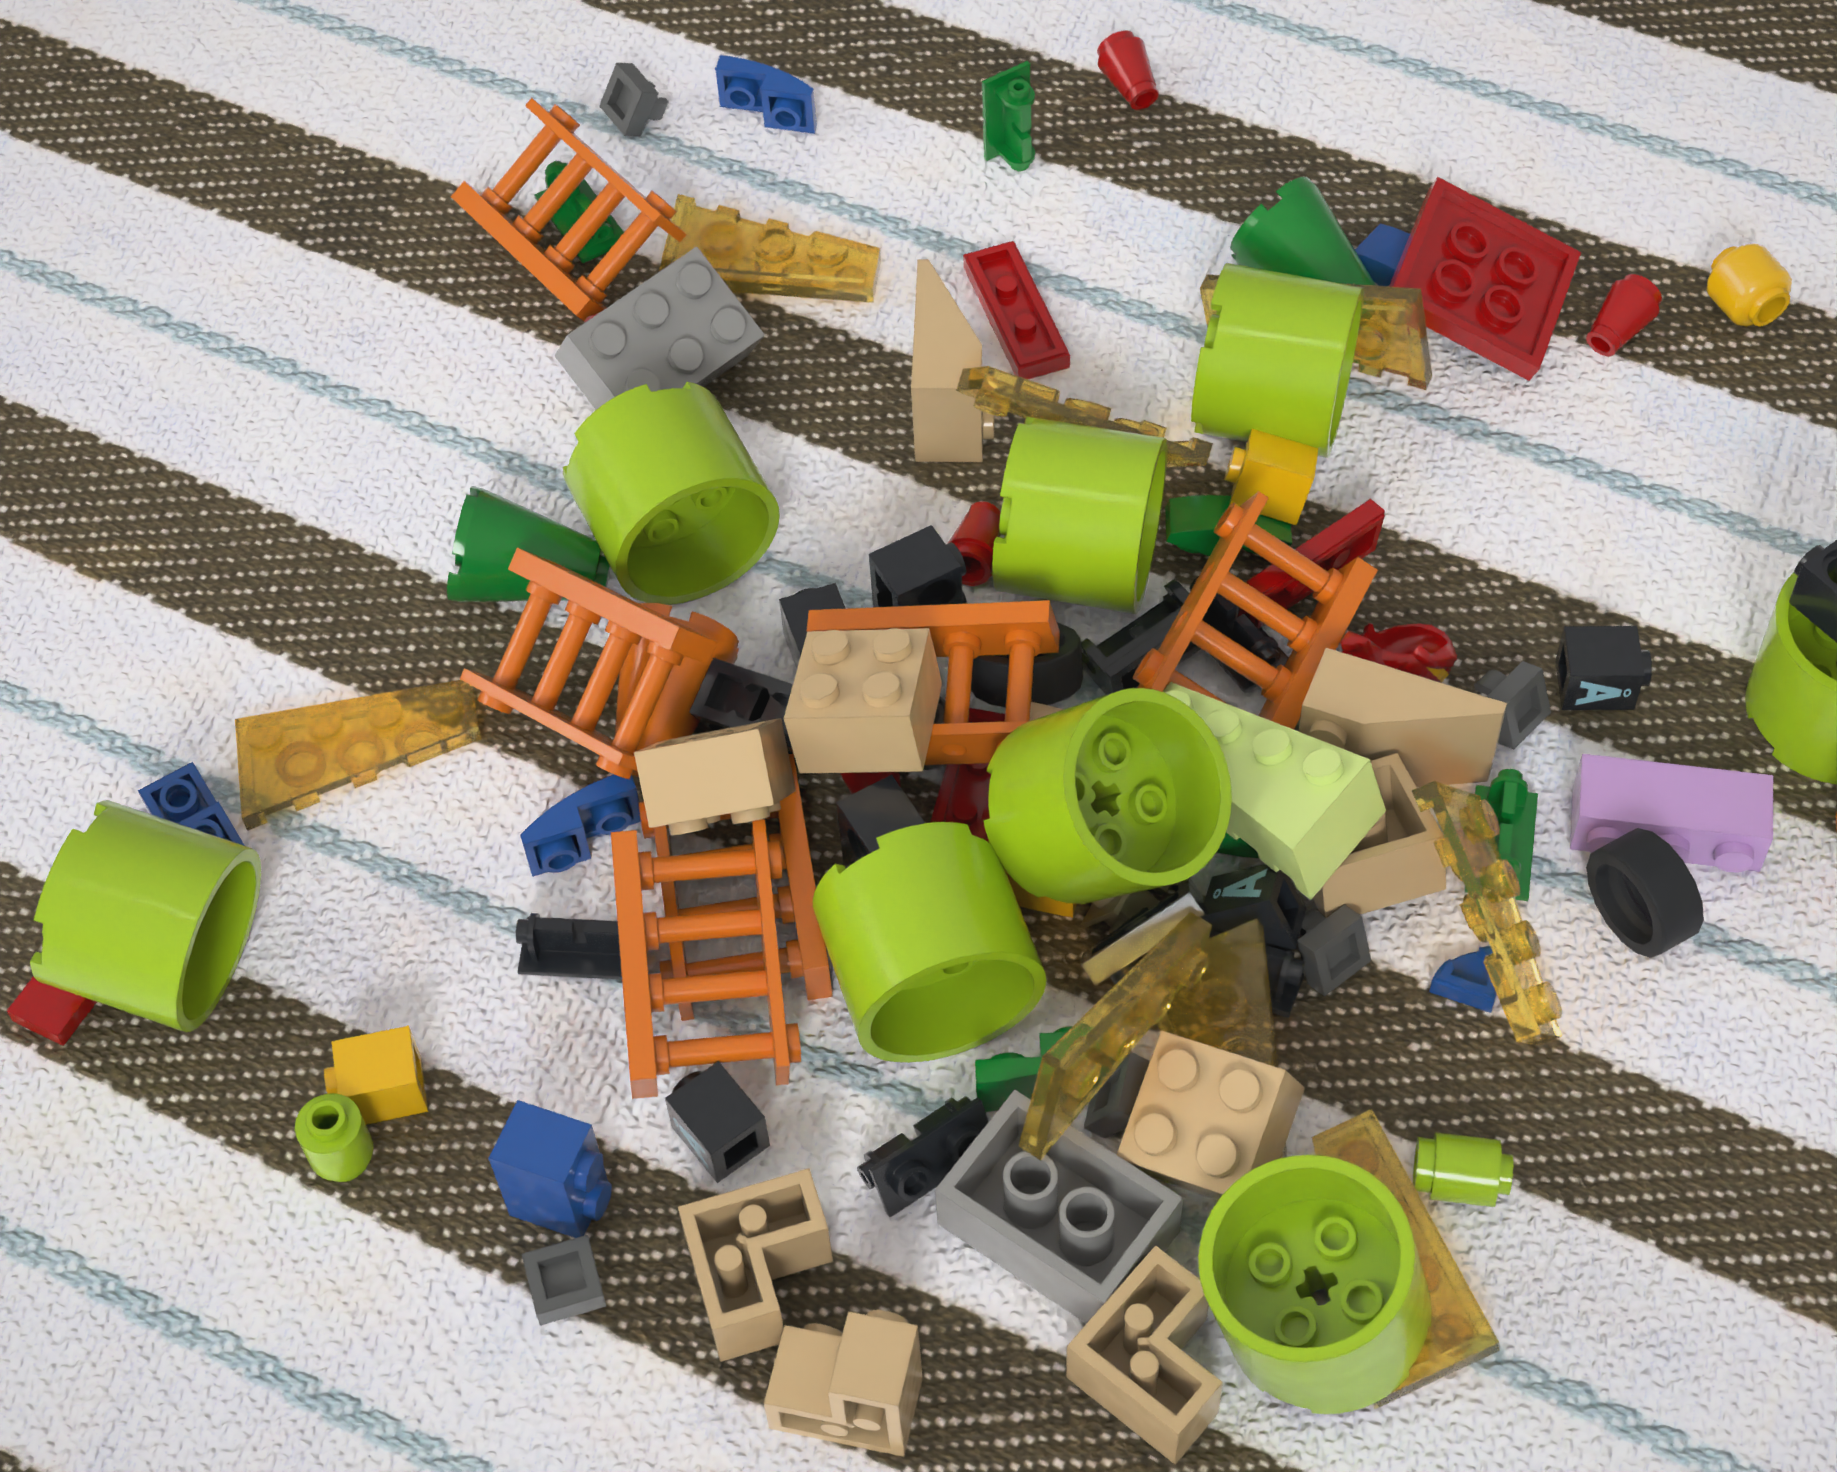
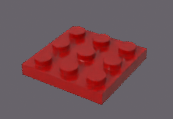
M1437 177L1427 191L1382 304L1530 381L1541 367L1581 252Z

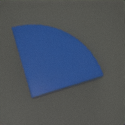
M1497 946L1479 947L1477 952L1467 953L1455 959L1447 960L1435 973L1429 992L1491 1013L1509 964L1512 950Z

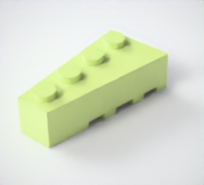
M1170 682L1163 692L1176 697L1192 708L1211 729L1223 751L1230 775L1232 792L1231 814L1226 833L1235 840L1239 838L1244 840L1258 852L1261 861L1275 872L1279 870L1284 872L1294 881L1296 889L1311 900L1386 812L1370 759Z

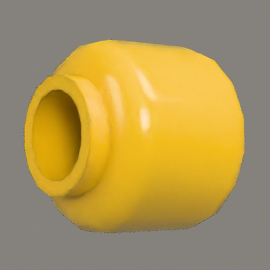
M1754 243L1740 247L1732 246L1723 250L1714 259L1711 265L1712 271L1707 280V293L1734 324L1740 326H1764L1774 321L1785 311L1790 302L1789 293L1791 292L1792 278L1788 271L1764 246Z

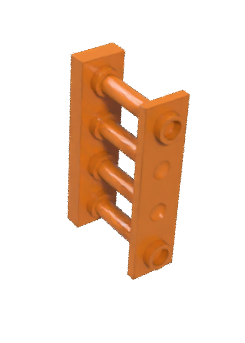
M531 98L525 107L538 117L545 126L493 189L488 186L481 193L466 181H463L451 198L567 308L585 321L588 316L598 314L607 308L602 304L603 300L608 296L604 292L605 289L658 226L679 242L687 234L671 220L677 212L671 205L653 190L645 197L574 133L580 126L575 119L557 104L548 111ZM562 139L576 152V155L523 218L518 215L513 220L507 215L513 208L510 201ZM594 168L608 181V184L556 247L550 244L545 250L538 244L544 237L541 230ZM626 197L641 211L640 214L587 277L582 274L577 280L570 274L571 270L575 267V264L572 262L573 259Z
M1258 491L1241 506L1233 502L1219 519L1214 529V533L1220 536L1219 541L1158 651L1152 648L1145 655L1137 667L1133 679L1140 683L1138 688L1154 689L1163 692L1169 683L1173 682L1226 703L1175 670L1188 644L1192 642L1262 688L1261 695L1267 699L1258 716L1294 730L1301 717L1302 704L1325 649H1337L1378 570L1357 557L1338 571L1334 568L1326 571L1255 524L1268 500L1267 496ZM1243 545L1314 591L1313 598L1319 602L1311 617L1299 618L1229 572ZM1216 593L1288 639L1287 646L1293 650L1285 666L1273 667L1202 620Z
M517 548L508 570L530 580L526 591L531 594L494 678L464 668L460 680L481 690L477 699L479 702L506 714H511L513 708L597 753L599 755L596 762L598 767L619 777L630 779L633 771H638L634 752L673 665L680 666L684 656L709 664L718 642L556 562ZM562 597L569 600L565 611L570 614L532 697L517 689L516 686L552 604L559 605ZM601 617L609 620L605 631L610 634L572 718L555 709V706L592 623L598 625ZM644 637L650 640L646 652L651 655L615 737L611 739L594 729L632 643L639 645L641 638Z
M1050 600L809 610L807 632L884 630L891 628L930 629L936 657H949L944 721L943 724H933L924 765L990 763L993 754L1001 742L1016 728L1030 721L1034 657L1040 653H1059L1060 631ZM985 655H1009L1005 722L968 723L973 659Z
M789 754L796 791L781 800V809L769 812L770 817L766 819L778 818L781 833L769 834V840H779L782 870L787 869L789 882L787 886L777 887L778 893L773 894L775 919L782 918L783 924L795 923L798 938L786 941V947L778 949L780 973H791V979L804 977L807 1000L809 1001L833 997L826 946L813 910V896L816 886L794 754ZM644 801L638 802L644 839L655 837L657 857L672 856L669 825L649 828ZM731 814L720 815V819H731ZM752 843L688 854L752 849ZM676 881L661 882L665 917L758 909L757 897L679 909ZM684 941L669 943L671 959L659 961L662 979L764 970L762 951L687 963ZM692 1003L678 1004L682 1021L694 1019Z
M765 819L752 821V849L652 857L651 851L638 852L636 830L611 832L632 1099L658 1097L657 1076L669 1075V1068L715 1064L718 1061L726 1063L773 1058L776 1086L788 1085L790 1063L801 1062L798 1023H785L771 879L782 878V861L779 840L767 841ZM755 874L758 909L657 918L656 911L643 912L641 891L654 890V883ZM761 935L764 970L662 979L661 973L648 974L646 951L659 950L660 943ZM767 996L770 1032L667 1041V1035L653 1036L651 1013L664 1012V1005Z

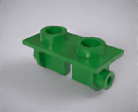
M1028 61L982 81L984 159L989 161L1000 155L1010 168L1015 171L1028 169L1035 160V149L1032 146L1031 105L1035 101V92L1030 86V63Z
M553 161L546 167V189L534 194L536 201L539 200L568 163ZM583 179L551 218L552 223L563 237L597 197L585 179ZM612 215L606 219L578 253L577 257L582 263L607 253L624 233Z
M1503 769L1499 771L1498 777L1491 781L1490 787L1476 785L1465 893L1528 902L1538 793L1528 792V784L1523 780V774L1518 770Z

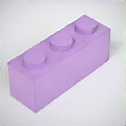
M1582 754L1573 784L1570 849L1592 853L1636 828H1641L1654 832L1668 842L1683 859L1684 863L1715 866L1727 872H1743L1746 870L1760 872L1773 840V775Z

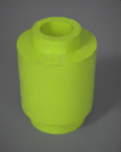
M324 1094L307 1102L299 1111L295 1121V1134L311 1168L318 1176L330 1181L347 1182L357 1178L365 1171L373 1155V1140L361 1112L353 1100L341 1094Z
M1435 1132L1433 1139L1417 1138L1413 1165V1191L1428 1193L1429 1200L1495 1207L1498 1194L1510 1195L1513 1178V1155L1502 1154L1501 1140Z

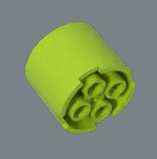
M1226 263L1219 275L1211 301V310H1215L1216 315L1212 314L1204 347H1201L1198 359L1191 411V422L1196 423L1194 433L1247 443L1251 430L1255 429L1319 448L1318 456L1329 458L1337 436L1349 386L1361 322L1364 288Z
M686 382L683 388L662 389L651 392L647 384L635 387L617 395L596 409L574 433L578 443L573 450L569 464L562 467L564 481L619 584L631 597L645 603L672 605L708 596L744 575L759 561L772 543L780 518L777 500L720 403L706 388L691 382Z
M1026 417L1025 424L1019 423L1009 451L1000 497H1004L1000 514L999 533L1004 535V538L996 537L994 540L992 563L994 589L998 592L1137 614L1145 595L1157 540L1167 468V439L1033 417Z
M1793 572L1784 583L1778 595L1749 677L1745 695L1746 712L1748 718L1754 719L1759 731L1774 747L1772 756L1801 775L1837 785V643L1789 603L1798 577Z
M1130 688L1120 690L1028 721L1012 731L1001 742L986 770L991 773L988 793L990 819L983 821L989 843L996 852L1003 868L1018 885L1038 898L1046 896L1065 903L1086 904L1171 885L1190 878L1205 867L1219 849L1228 828L1231 814L1232 792L1230 775L1223 751L1213 732L1204 720L1187 704L1174 696L1154 689Z
M110 800L100 801L96 803L94 816H97V818L85 832L72 828L61 846L45 881L34 921L43 923L42 953L35 952L30 960L32 974L38 982L183 1032L194 1031L209 1017L220 1001L245 948L260 893L261 861L259 854L252 848Z
M933 822L913 825L886 833L876 838L880 849L862 857L847 868L843 865L834 864L822 877L814 892L813 910L859 1043L873 1057L891 1062L911 1063L941 1059L968 1051L993 1040L1014 1027L1035 1008L1043 996L1047 982L1046 973L1005 869L992 845L980 837L973 836L968 824Z
M1295 1155L1280 1158L1254 1168L1233 1183L1217 1201L1207 1218L1198 1254L1201 1286L1236 1362L1247 1378L1260 1391H1265L1288 1404L1310 1409L1314 1414H1340L1365 1408L1391 1394L1410 1375L1409 1369L1416 1361L1425 1342L1428 1327L1431 1326V1298L1407 1216L1393 1193L1374 1175L1348 1161L1323 1155ZM1325 1289L1330 1301L1317 1306L1312 1293Z

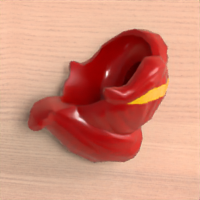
M1368 623L1364 627L1363 633L1358 634L1348 631L1341 640L1342 653L1440 683L1449 675L1451 667L1457 661V654L1452 640L1444 631L1433 625H1397L1382 631H1375L1373 624Z

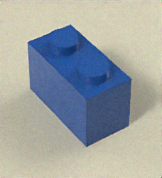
M517 1100L489 1156V1161L508 1213L512 1217L573 1238L584 1236L591 1220L599 1221L607 1209L612 1191V1185L608 1182L603 1165V1154L599 1151L592 1124Z

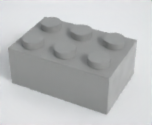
M696 246L569 333L556 352L555 358L596 410L617 395L644 384L648 385L651 392L662 389L683 388L686 382L705 387L746 358L765 334Z
M1016 1090L1011 1093L935 1189L938 1225L1086 1324L1155 1245L1164 1252L1168 1249L1179 1234L1181 1226L1183 1197Z

